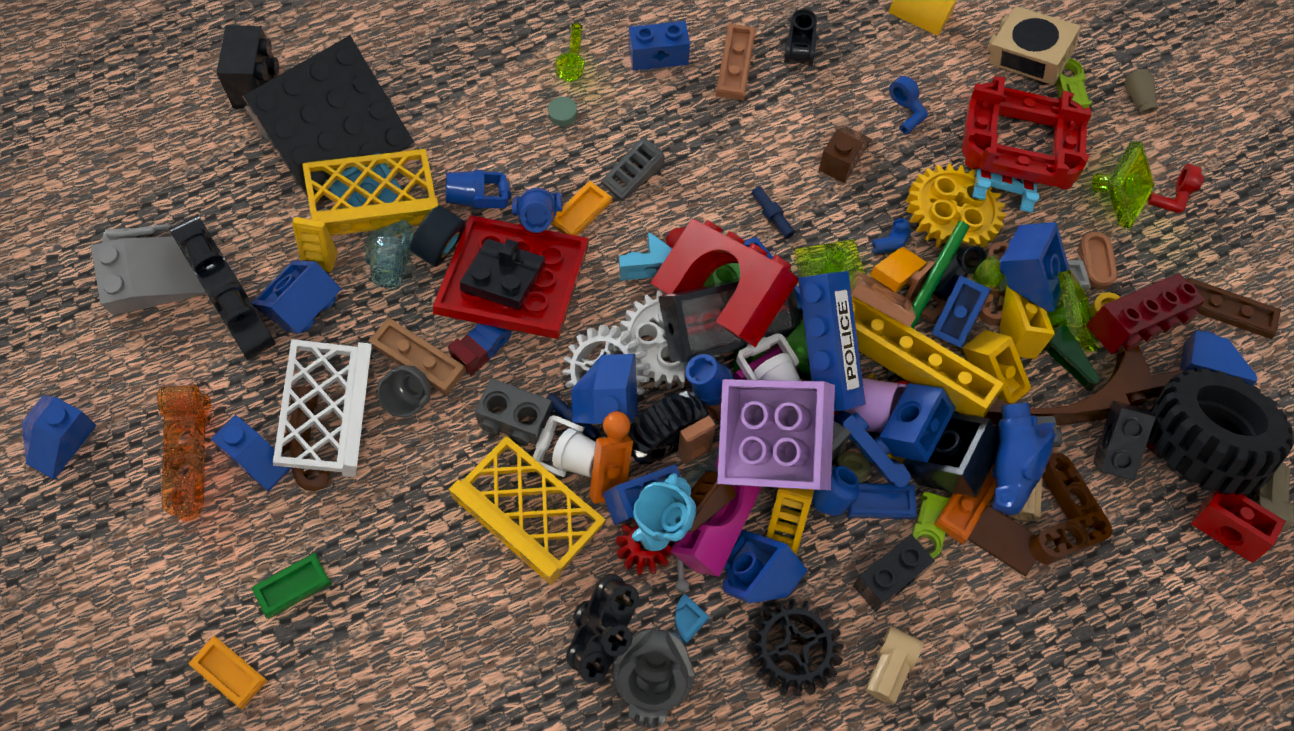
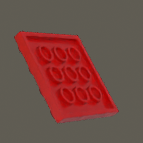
M469 215L433 303V314L559 339L589 247V238L549 230L536 233L527 230L523 225ZM486 239L505 244L507 239L518 242L519 249L545 257V267L520 310L460 291V281L481 250Z

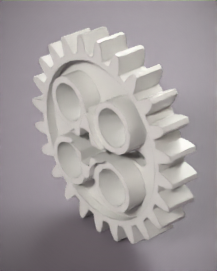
M657 291L655 300L645 295V305L635 301V312L626 311L627 321H621L620 330L632 333L630 341L634 339L641 341L637 351H647L648 355L642 358L641 362L649 363L651 367L650 369L642 370V375L654 378V387L657 388L661 381H666L667 389H671L673 381H677L679 386L684 388L685 379H687L685 370L688 362L676 361L668 363L663 360L664 357L670 355L667 340L665 339L666 334L658 296H662V293ZM645 335H650L655 339L652 341H644L641 339V337Z

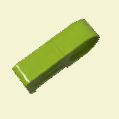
M1069 58L1064 69L1071 70L1075 76L1067 77L1061 72L1056 81L1059 97H1061L1063 90L1074 94L1073 101L1080 104L1083 108H1089L1092 100L1088 99L1084 82L1086 77L1083 67L1077 60Z
M924 492L920 498L922 504L918 520L913 526L911 534L916 540L926 537L933 542L934 552L930 556L935 559L942 550L946 532L935 526L934 523L946 506L949 498Z

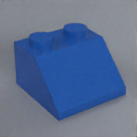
M1057 222L1019 225L1013 238L1010 239L1004 256L1000 259V271L1002 275H1005L1009 288L1048 312L1055 311L1071 275Z
M293 260L251 303L255 309L285 331L299 334L306 332L315 323L314 317L321 310H326L334 304L337 299L335 295L341 288L317 262Z

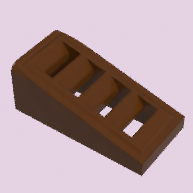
M705 472L691 489L690 497L696 505V516L688 533H693L737 496L733 485L717 484L718 472Z

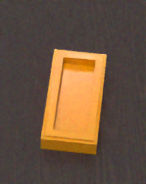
M589 180L562 207L561 212H556V216L550 224L561 233L578 236L612 202V196Z
M901 247L875 265L870 276L893 292H897L907 284L910 277L917 270L921 272L928 262L906 248Z
M215 636L188 663L242 710L268 681Z

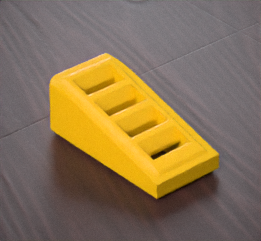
M294 217L292 225L300 260L315 261L324 271L331 272L338 251L325 222Z
M778 488L766 537L787 544L796 555L814 489ZM781 505L799 509L801 512L782 508ZM778 518L784 519V520H787V521H791V522H795V523H798V524H797V526H796V525H793V524H789V523H785V522H782V521H778ZM778 530L795 536L794 539L782 535L774 534V531Z

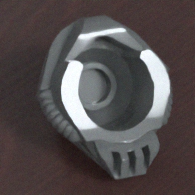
M649 628L642 629L632 636V644L628 651L623 655L617 656L612 664L614 672L612 675L616 685L615 688L620 693L619 696L624 698L625 702L630 705L629 718L636 726L655 729L665 722L668 710L679 707L680 703L682 704L683 700H686L693 688L692 684L695 683L696 674L687 648L677 634Z

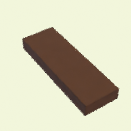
M1192 278L1186 280L1197 288L1198 293L1206 300L1197 309L1199 314L1269 339L1276 335L1281 309Z

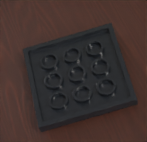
M351 35L242 96L307 198L302 163L374 155L378 152L379 154L399 152L414 143ZM325 171L310 172L311 179L321 186L331 177ZM313 188V192L315 195L318 191Z

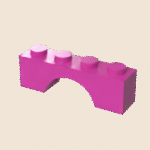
M718 456V458H717V460H716V462H715V466H716V468H717V471H718L719 456ZM733 485L737 496L693 533L687 532L683 539L676 541L671 553L693 571L719 577L741 534V530L762 486Z

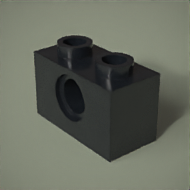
M1113 400L1093 460L1094 465L1100 472L1134 481L1156 417L1147 409Z
M911 534L860 574L853 587L870 607L877 612L927 572L935 560Z

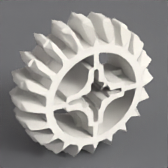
M600 325L598 331L595 328H588L587 337L583 334L576 336L579 345L570 344L568 346L573 356H565L563 359L571 365L570 369H564L562 373L564 375H571L572 380L568 381L565 386L567 388L574 387L601 355L620 354L617 351L620 348L624 354H636L637 394L641 395L645 390L639 383L649 382L650 380L648 376L642 375V370L650 369L651 366L649 363L641 362V359L646 357L648 353L646 350L637 351L641 341L639 339L630 341L632 333L630 331L621 333L619 326H612L610 331L607 325ZM606 342L605 349H601L600 355L596 360L587 359L595 347Z

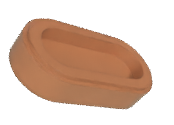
M1087 233L1079 244L1080 258L1084 261L1091 287L1107 289L1117 278L1112 242L1103 233Z

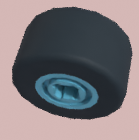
M441 205L433 208L416 230L410 243V251L434 267L439 266L458 243L465 228V221Z

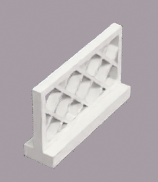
M291 339L273 466L342 472V476L356 477L372 344L358 342V347ZM297 350L311 351L318 359L306 368H303L296 360ZM336 354L350 356L349 365L339 372L328 362ZM323 364L332 374V377L318 385L309 373ZM294 368H296V369L299 371V372H298L297 374H295V375H294ZM348 373L346 382L342 377ZM304 377L314 389L302 398H299L291 388L295 382ZM338 381L346 390V393L340 399L333 402L323 390ZM319 394L328 404V407L314 416L304 403ZM290 397H291L292 400H293L295 403H293L292 405L289 406ZM344 403V408L342 412L338 407ZM297 408H300L310 420L295 430L287 421V416ZM334 411L342 420V424L329 433L319 420ZM312 425H315L325 437L310 447L300 434ZM285 429H287L290 434L284 438ZM340 434V440L338 443L334 438ZM294 438L305 449V452L296 458L281 457L283 446ZM330 442L338 451L337 462L322 461L315 451Z

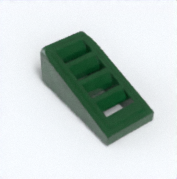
M1064 323L1054 332L1055 335L1045 346L1044 350L1087 391H1092L1100 381V378L1069 327Z

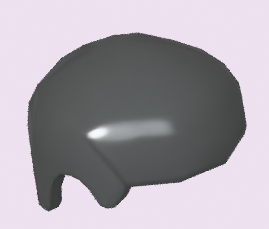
M400 365L380 379L377 397L383 409L392 416L406 418L420 411L428 403L432 393L431 384L425 373L417 367Z

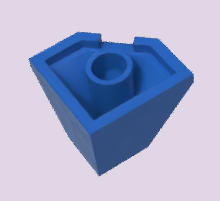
M636 354L601 355L571 389L573 423L603 424L605 417L614 411L626 414L630 422H634V418L638 416Z
M42 395L21 422L26 464L55 480L97 425L81 410L55 396Z
M742 529L725 565L726 579L723 580V591L727 595L747 603L786 598L798 585L807 569L787 544Z

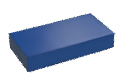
M859 483L860 494L857 500L848 508V518L915 520L917 517L915 485L908 484L905 488H900L894 484Z

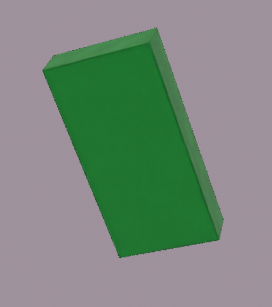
M313 553L256 584L251 589L265 617L270 619L332 583L316 553Z

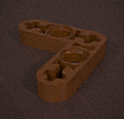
M1060 453L1050 456L1042 478L1068 521L1046 528L1030 539L1029 549L1032 556L1038 562L1045 565L1093 548L1107 540L1112 534V526L1071 460ZM1070 493L1075 494L1079 498L1081 506L1071 499ZM1094 527L1095 531L1088 534L1086 528ZM1065 530L1072 533L1077 545L1068 540ZM1054 541V543H1055V545H1056L1055 548H1053V549H1052V548H1049V549H1048V548L1045 546V545H1048V544H1050V543H1052V542Z

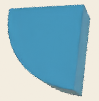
M684 593L677 604L675 626L677 625L676 629H678L677 632L680 638L687 644L708 622L710 616Z

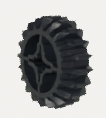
M682 391L679 394L673 393L670 397H664L660 402L653 403L650 408L643 410L640 416L634 418V422L631 423L627 434L633 441L631 457L633 456L640 465L653 464L655 461H661L677 452L680 431L710 415L700 397H697L694 392Z
M790 599L787 610L781 601L776 602L775 612L768 607L763 610L765 620L756 617L753 624L758 630H750L748 633V638L756 643L748 644L746 650L751 654H758L750 659V666L762 665L756 677L760 680L768 674L771 678L766 687L770 690L775 686L776 682L782 684L779 690L782 696L786 695L789 686L793 687L795 698L801 696L802 686H804L810 696L814 695L816 692L815 684L822 689L826 688L828 685L826 677L834 679L837 675V671L832 666H840L843 661L839 655L834 653L841 652L844 645L840 642L832 641L839 637L841 634L840 630L828 629L834 620L832 617H827L822 621L819 618L823 611L821 607L816 608L814 613L809 612L810 602L804 601L801 609H797L796 600ZM791 621L807 625L814 633H801L795 623H791ZM780 624L783 642L776 645L774 649L767 651V635L775 626ZM791 641H796V644L800 643L803 646L799 655H795L794 651L791 653L787 649ZM822 645L823 658L821 665L810 673L808 668L810 663L808 652L814 650L816 646ZM773 661L789 662L799 675L784 672Z

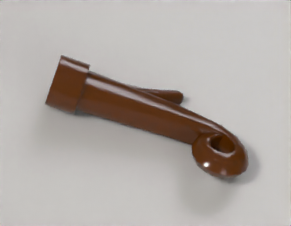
M307 386L292 388L299 398H302L314 389ZM318 394L304 403L313 414L314 408L318 405ZM297 408L291 413L289 423L296 430L310 419L300 408ZM311 427L300 434L308 445ZM288 430L286 431L284 438L290 434ZM294 438L283 446L282 455L290 444L291 458L298 457L305 452V449ZM292 468L295 481L301 488L307 491L320 490L329 481L330 471ZM319 471V476L316 479L309 480L308 476L312 472Z

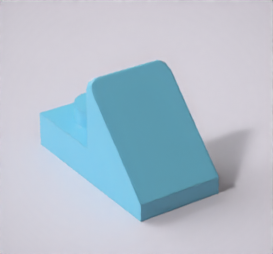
M648 233V253L631 252L627 255L619 256L620 281L654 278L672 248L653 234Z

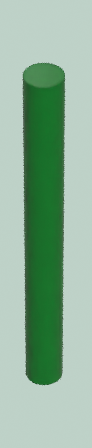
M958 221L915 298L912 306L916 318L911 324V328L914 329L970 226L967 223Z

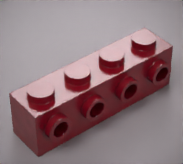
M1178 273L1103 305L1085 326L1111 354L1123 349L1129 352L1143 340L1148 343L1155 339L1162 331L1167 334L1180 323L1187 325L1199 315L1197 309L1206 300L1198 293L1197 288L1193 284L1187 282Z

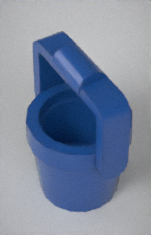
M476 169L474 171L446 173V203L470 206L473 209H502L507 207L511 191L510 184L506 181L504 173L484 172V170ZM484 183L498 184L499 197L484 196Z
M534 187L528 189L521 196L514 197L512 201L513 216L519 215L522 225L531 232L539 233L546 230L550 223L553 222L556 212L562 211L561 193H550L543 188Z
M699 354L693 357L688 362L685 370V375L692 387V391L697 397H700L704 404L709 406L721 404L722 379L735 380L729 368L708 354Z

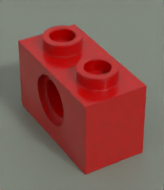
M1214 490L1201 504L1191 525L1254 563L1274 546L1286 521L1243 494L1236 495L1234 492L1227 495L1220 494L1218 490Z

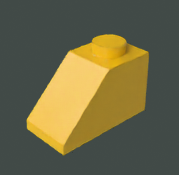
M1007 285L999 332L1000 334L1012 337L1019 357L1036 359L1055 335L1046 310L1015 292Z
M984 330L962 347L968 362L1004 383L998 395L1000 400L1014 404L1032 389L1012 337Z

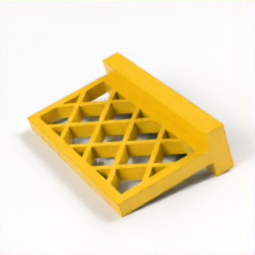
M426 149L302 163L311 219L324 221L331 236L420 225L428 213L438 206ZM421 159L422 168L416 175L403 167L407 161ZM385 163L392 167L393 170L384 179L372 171L377 164ZM355 167L362 173L355 182H352L341 175L346 168ZM325 171L331 177L321 186L311 179L310 172ZM398 172L411 180L404 190L390 183ZM367 176L380 183L373 194L360 187V184ZM336 180L349 187L341 198L328 191ZM418 184L427 190L428 198L415 199L408 193ZM313 188L318 191L315 195L313 192ZM385 188L398 195L395 201L391 203H384L377 197ZM354 191L367 199L362 206L353 207L346 202ZM323 195L336 203L331 210L319 212L316 210V203Z
M508 436L462 481L457 480L449 488L453 500L551 586L561 576L562 570L606 524V519ZM507 448L517 455L516 467L498 468V457ZM522 460L529 466H522ZM494 462V468H488ZM537 472L542 476V488L523 489L522 473ZM518 473V489L499 490L498 474ZM482 475H494V491H479L472 484ZM546 481L553 487H546ZM542 494V511L523 512V495ZM547 494H563L567 498V509L547 510ZM518 496L519 512L504 513L499 509V497ZM494 497V504L488 498ZM571 502L578 508L571 509ZM586 514L594 521L587 531L572 532V515ZM568 516V532L548 533V517ZM543 517L544 534L529 535L524 531L523 518ZM512 519H519V525ZM573 538H580V539L573 545ZM569 539L568 552L560 560L556 559L549 552L548 540ZM544 540V547L537 541Z

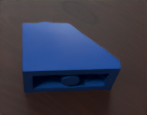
M1196 330L1184 342L1180 370H1183V372L1192 369L1194 371L1209 369L1210 372L1218 370L1225 372L1227 376L1239 377L1250 386L1257 382V375L1229 339L1216 336V334L1209 331Z
M236 414L211 438L224 455L268 492L292 469V467L273 466L275 449Z

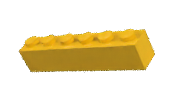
M852 295L858 349L861 353L910 383L943 388L956 407L955 411L958 413L985 417L996 401L1003 387V382L915 329L908 327Z

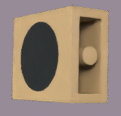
M1015 6L1010 15H1005L1002 19L998 35H993L987 47V51L990 52L989 63L996 67L1055 85L1059 75L1077 47L1081 25Z

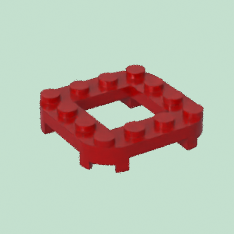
M994 76L992 82L981 85L977 83L967 107L962 141V152L966 158V166L971 169L979 168L987 172L1027 180L1033 183L1055 186L1064 190L1070 189L1080 178L1090 154H1086L1087 124L1092 116L1091 109L1083 108L1080 104L1073 101L1074 94L1063 90L1060 99L1006 88L1004 87L1005 77ZM998 114L1008 118H1017L1036 124L1053 126L1052 156L997 144Z

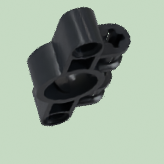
M196 214L169 228L170 233L246 359L248 360L276 344L199 215Z

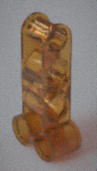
M196 384L160 387L157 395V404L161 416L164 417L162 507L165 512L176 516L181 521H190L201 514L204 506L205 423H209L211 417H208V410H211V401L208 394L200 393L199 387ZM190 431L188 440L179 444L180 436L184 432ZM189 463L190 467L187 474L178 477V471L181 466Z

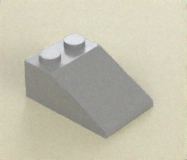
M173 237L122 238L91 245L100 304L113 316L207 294Z

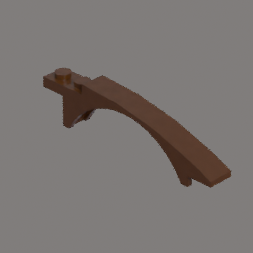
M1138 345L1129 352L1125 349L1121 354L1117 355L1114 370L1107 384L1092 396L1062 407H1030V415H1035L1036 417L1055 416L1056 425L1107 419L1113 400L1138 406L1145 403L1149 398H1158L1169 380L1175 375L1182 373L1183 370L1151 375ZM996 399L984 418H989L993 424L998 425L999 420L1002 419L1001 405L1010 403Z

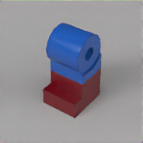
M478 323L461 340L457 338L448 346L450 356L463 364L466 372L472 377L509 341L511 331Z

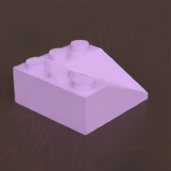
M722 379L717 484L831 490L835 385L821 381Z

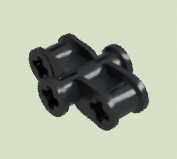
M610 573L600 578L590 600L579 604L574 611L573 619L578 629L567 650L566 661L571 668L579 671L582 679L588 683H596L605 678L614 657L623 655L632 644V632L627 626L638 606L639 593L635 587L626 584L617 574ZM604 589H608L610 591V594L605 592ZM624 595H626L630 599V601H627L625 598H623ZM583 614L589 619L588 622L582 617ZM616 635H620L623 638V641L616 637ZM575 654L581 658L580 661L575 657ZM595 660L600 664V668L594 663Z

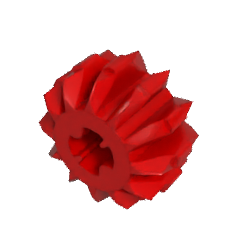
M634 518V528L624 524L622 526L624 535L616 537V544L621 547L617 550V557L621 559L626 558L624 568L627 570L637 564L636 574L639 576L643 574L644 566H648L649 572L654 575L657 572L656 563L661 567L668 565L666 556L673 555L671 553L673 547L668 544L660 551L640 550L641 540L634 541L632 539V534L639 528Z

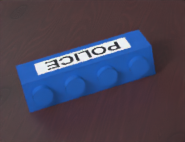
M842 271L799 277L812 381L827 382L835 385L834 411L848 410L865 405L849 272Z

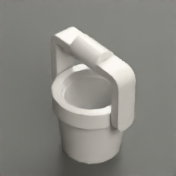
M777 333L767 338L762 337L756 348L747 344L746 348L740 350L737 355L736 362L747 380L801 381L795 369V366L799 365V360L782 334ZM778 344L783 353L768 359L753 372L745 358L755 356Z
M553 415L549 417L545 428H542L535 445L536 450L533 458L548 471L565 477L566 472L569 471L591 478L596 442L582 433L585 427ZM559 422L571 428H568L559 437L553 451V466L542 462L549 449L555 434V428Z

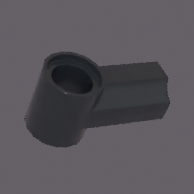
M962 240L933 294L939 299L946 301L951 295L960 275L966 277L969 273H976L983 268L986 261L984 249Z

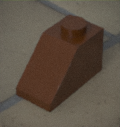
M847 126L837 129L823 151L819 171L845 183L872 138Z

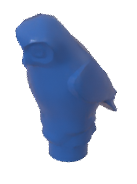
M1029 402L1001 405L1002 419L999 420L998 424L999 445L992 470L993 478L996 479L997 483L992 508L1005 515L1019 514L1027 503L1032 490L1041 480L1047 467L1054 439L1057 435L1053 430L1055 423H1042L1037 426L1038 419L1035 415H1030Z

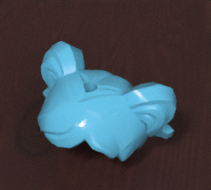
M670 474L669 478L665 479V482L651 483L641 491L633 511L639 528L632 534V539L634 541L641 540L642 545L647 550L660 551L670 541L676 542L683 539L691 529L696 516V505L690 497L691 487L686 479L682 477L677 478V474Z

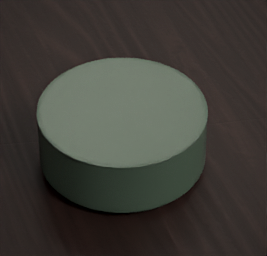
M568 97L553 99L548 105L550 121L557 126H568L574 123L577 119L576 103Z

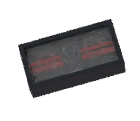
M740 278L658 296L671 361L689 362L699 354L714 356L746 348L747 342L736 337L716 322L736 291ZM795 288L763 337L767 338L777 333L788 337L801 323Z

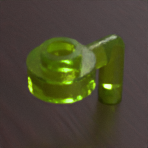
M577 22L571 24L568 53L561 54L556 58L555 73L565 81L577 80L584 73L585 62L579 56L583 25Z
M994 255L986 258L976 269L973 280L987 288L997 286L1005 277L1000 271V260Z

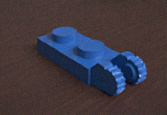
M842 410L834 416L835 422L851 432L849 439L885 480L890 483L892 482V484L900 488H905L912 478H910L911 474H909L907 468L902 463L887 456L891 452L890 449L878 437L873 440L866 431L869 425L858 413L855 412L852 415Z

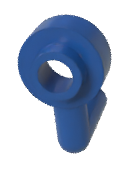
M900 76L890 84L889 93L895 102L902 107H909L914 113L899 126V129L908 135L927 118L928 111L918 100L919 89L917 83L907 76Z

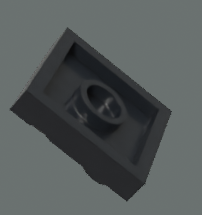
M486 239L481 250L461 279L460 291L520 310L545 267V257L519 249L518 242L507 239L506 243L502 244Z

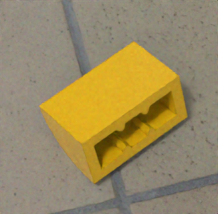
M893 0L888 13L938 36L953 14L957 0Z

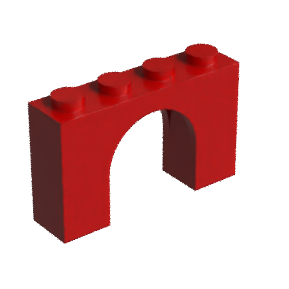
M692 218L652 279L651 284L666 295L702 287L707 278L718 268L731 263H739V284L716 322L736 337L756 348L799 281L789 271L792 265L777 255L773 259L766 257L768 253L754 243H751L749 247L743 245L745 241L730 231L726 235L722 234L723 230L709 220H706L703 224Z

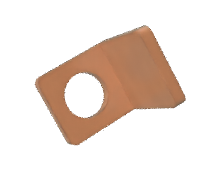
M930 261L921 272L917 270L906 284L910 287L906 297L911 300L912 304L935 264L933 261ZM932 294L931 297L937 302V308L934 310L925 308L921 314L930 322H934L942 313L948 301H943Z

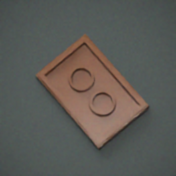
M859 270L854 273L850 280L851 295L908 327L911 326L916 316L909 298L898 292H893Z

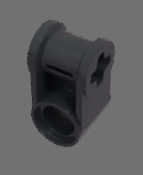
M799 9L793 13L786 42L784 63L798 61L807 62L808 66L813 65L817 17L811 10Z

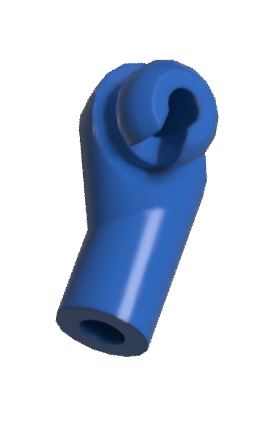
M902 218L897 219L893 222V229L888 237L873 239L872 248L874 254L893 252L904 247L911 235L909 221Z

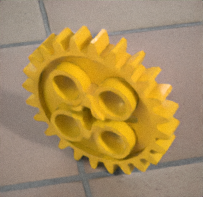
M948 163L946 169L943 170L938 164L934 171L927 168L923 175L919 174L908 191L909 195L906 202L909 205L906 212L913 214L909 220L910 223H919L916 232L926 231L928 234L925 240L928 241L935 238L936 247H940L942 243L946 244L958 221H963L970 226L963 240L985 248L989 241L993 242L1004 225L1002 221L1006 214L1001 211L1005 207V203L997 202L1001 197V193H992L993 187L987 189L985 200L973 198L972 194L976 178L974 177V169L969 173H965L963 165H960L956 171Z

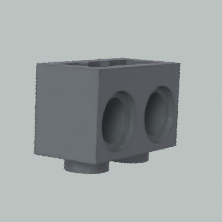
M493 378L490 379L475 410L476 419L481 429L491 434L502 432L510 435L511 440L523 446H528L529 443L536 445L542 428H545L549 417L553 414L552 400ZM496 406L506 407L503 412L498 414L490 412ZM526 417H533L536 419V421L531 425H523L520 423L522 419Z

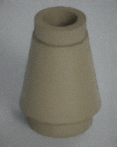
M1148 69L1137 70L1127 75L1124 87L1139 110L1140 115L1156 111L1158 107L1154 75L1150 74Z

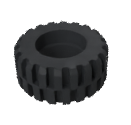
M1192 369L1175 375L1169 380L1150 410V413L1156 419L1148 440L1150 445L1155 446L1154 452L1160 459L1163 458L1167 462L1166 466L1173 472L1178 471L1182 474L1183 479L1190 483L1194 481L1200 484L1201 488L1209 491L1213 489L1218 490L1220 494L1229 495L1235 492L1236 495L1259 490L1269 481L1293 448L1294 440L1291 423L1287 422V415L1284 411L1276 407V402L1271 397L1264 396L1256 386H1250L1244 383L1243 379L1236 376H1227L1225 372L1218 370L1210 372L1209 369H1198L1195 371Z

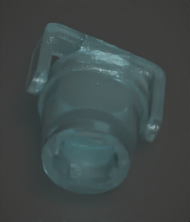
M406 220L382 227L370 233L367 237L365 260L370 266L371 281L377 286L393 288L400 285L403 281L414 230ZM402 233V240L394 237Z

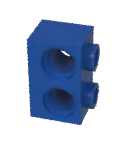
M676 464L616 485L602 493L614 525L634 518V505L639 499L641 491L647 485L654 482H665V479L669 478L670 474H677V478L681 477Z

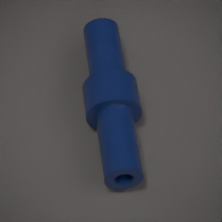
M761 186L756 187L751 194L762 207V214L769 223L773 222L785 239L792 237L795 230L783 216L784 211L777 202H772Z
M550 393L546 398L552 400L553 410L563 419L573 422L572 406L569 407L554 393ZM575 423L585 427L582 433L596 442V439L600 437L601 433L591 424Z

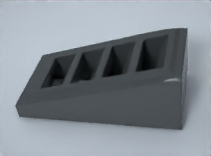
M644 137L601 180V184L620 201H624L664 167L665 155ZM637 162L643 169H639L634 163ZM624 171H629L634 176V178L632 179ZM617 177L626 184L624 188L615 181Z

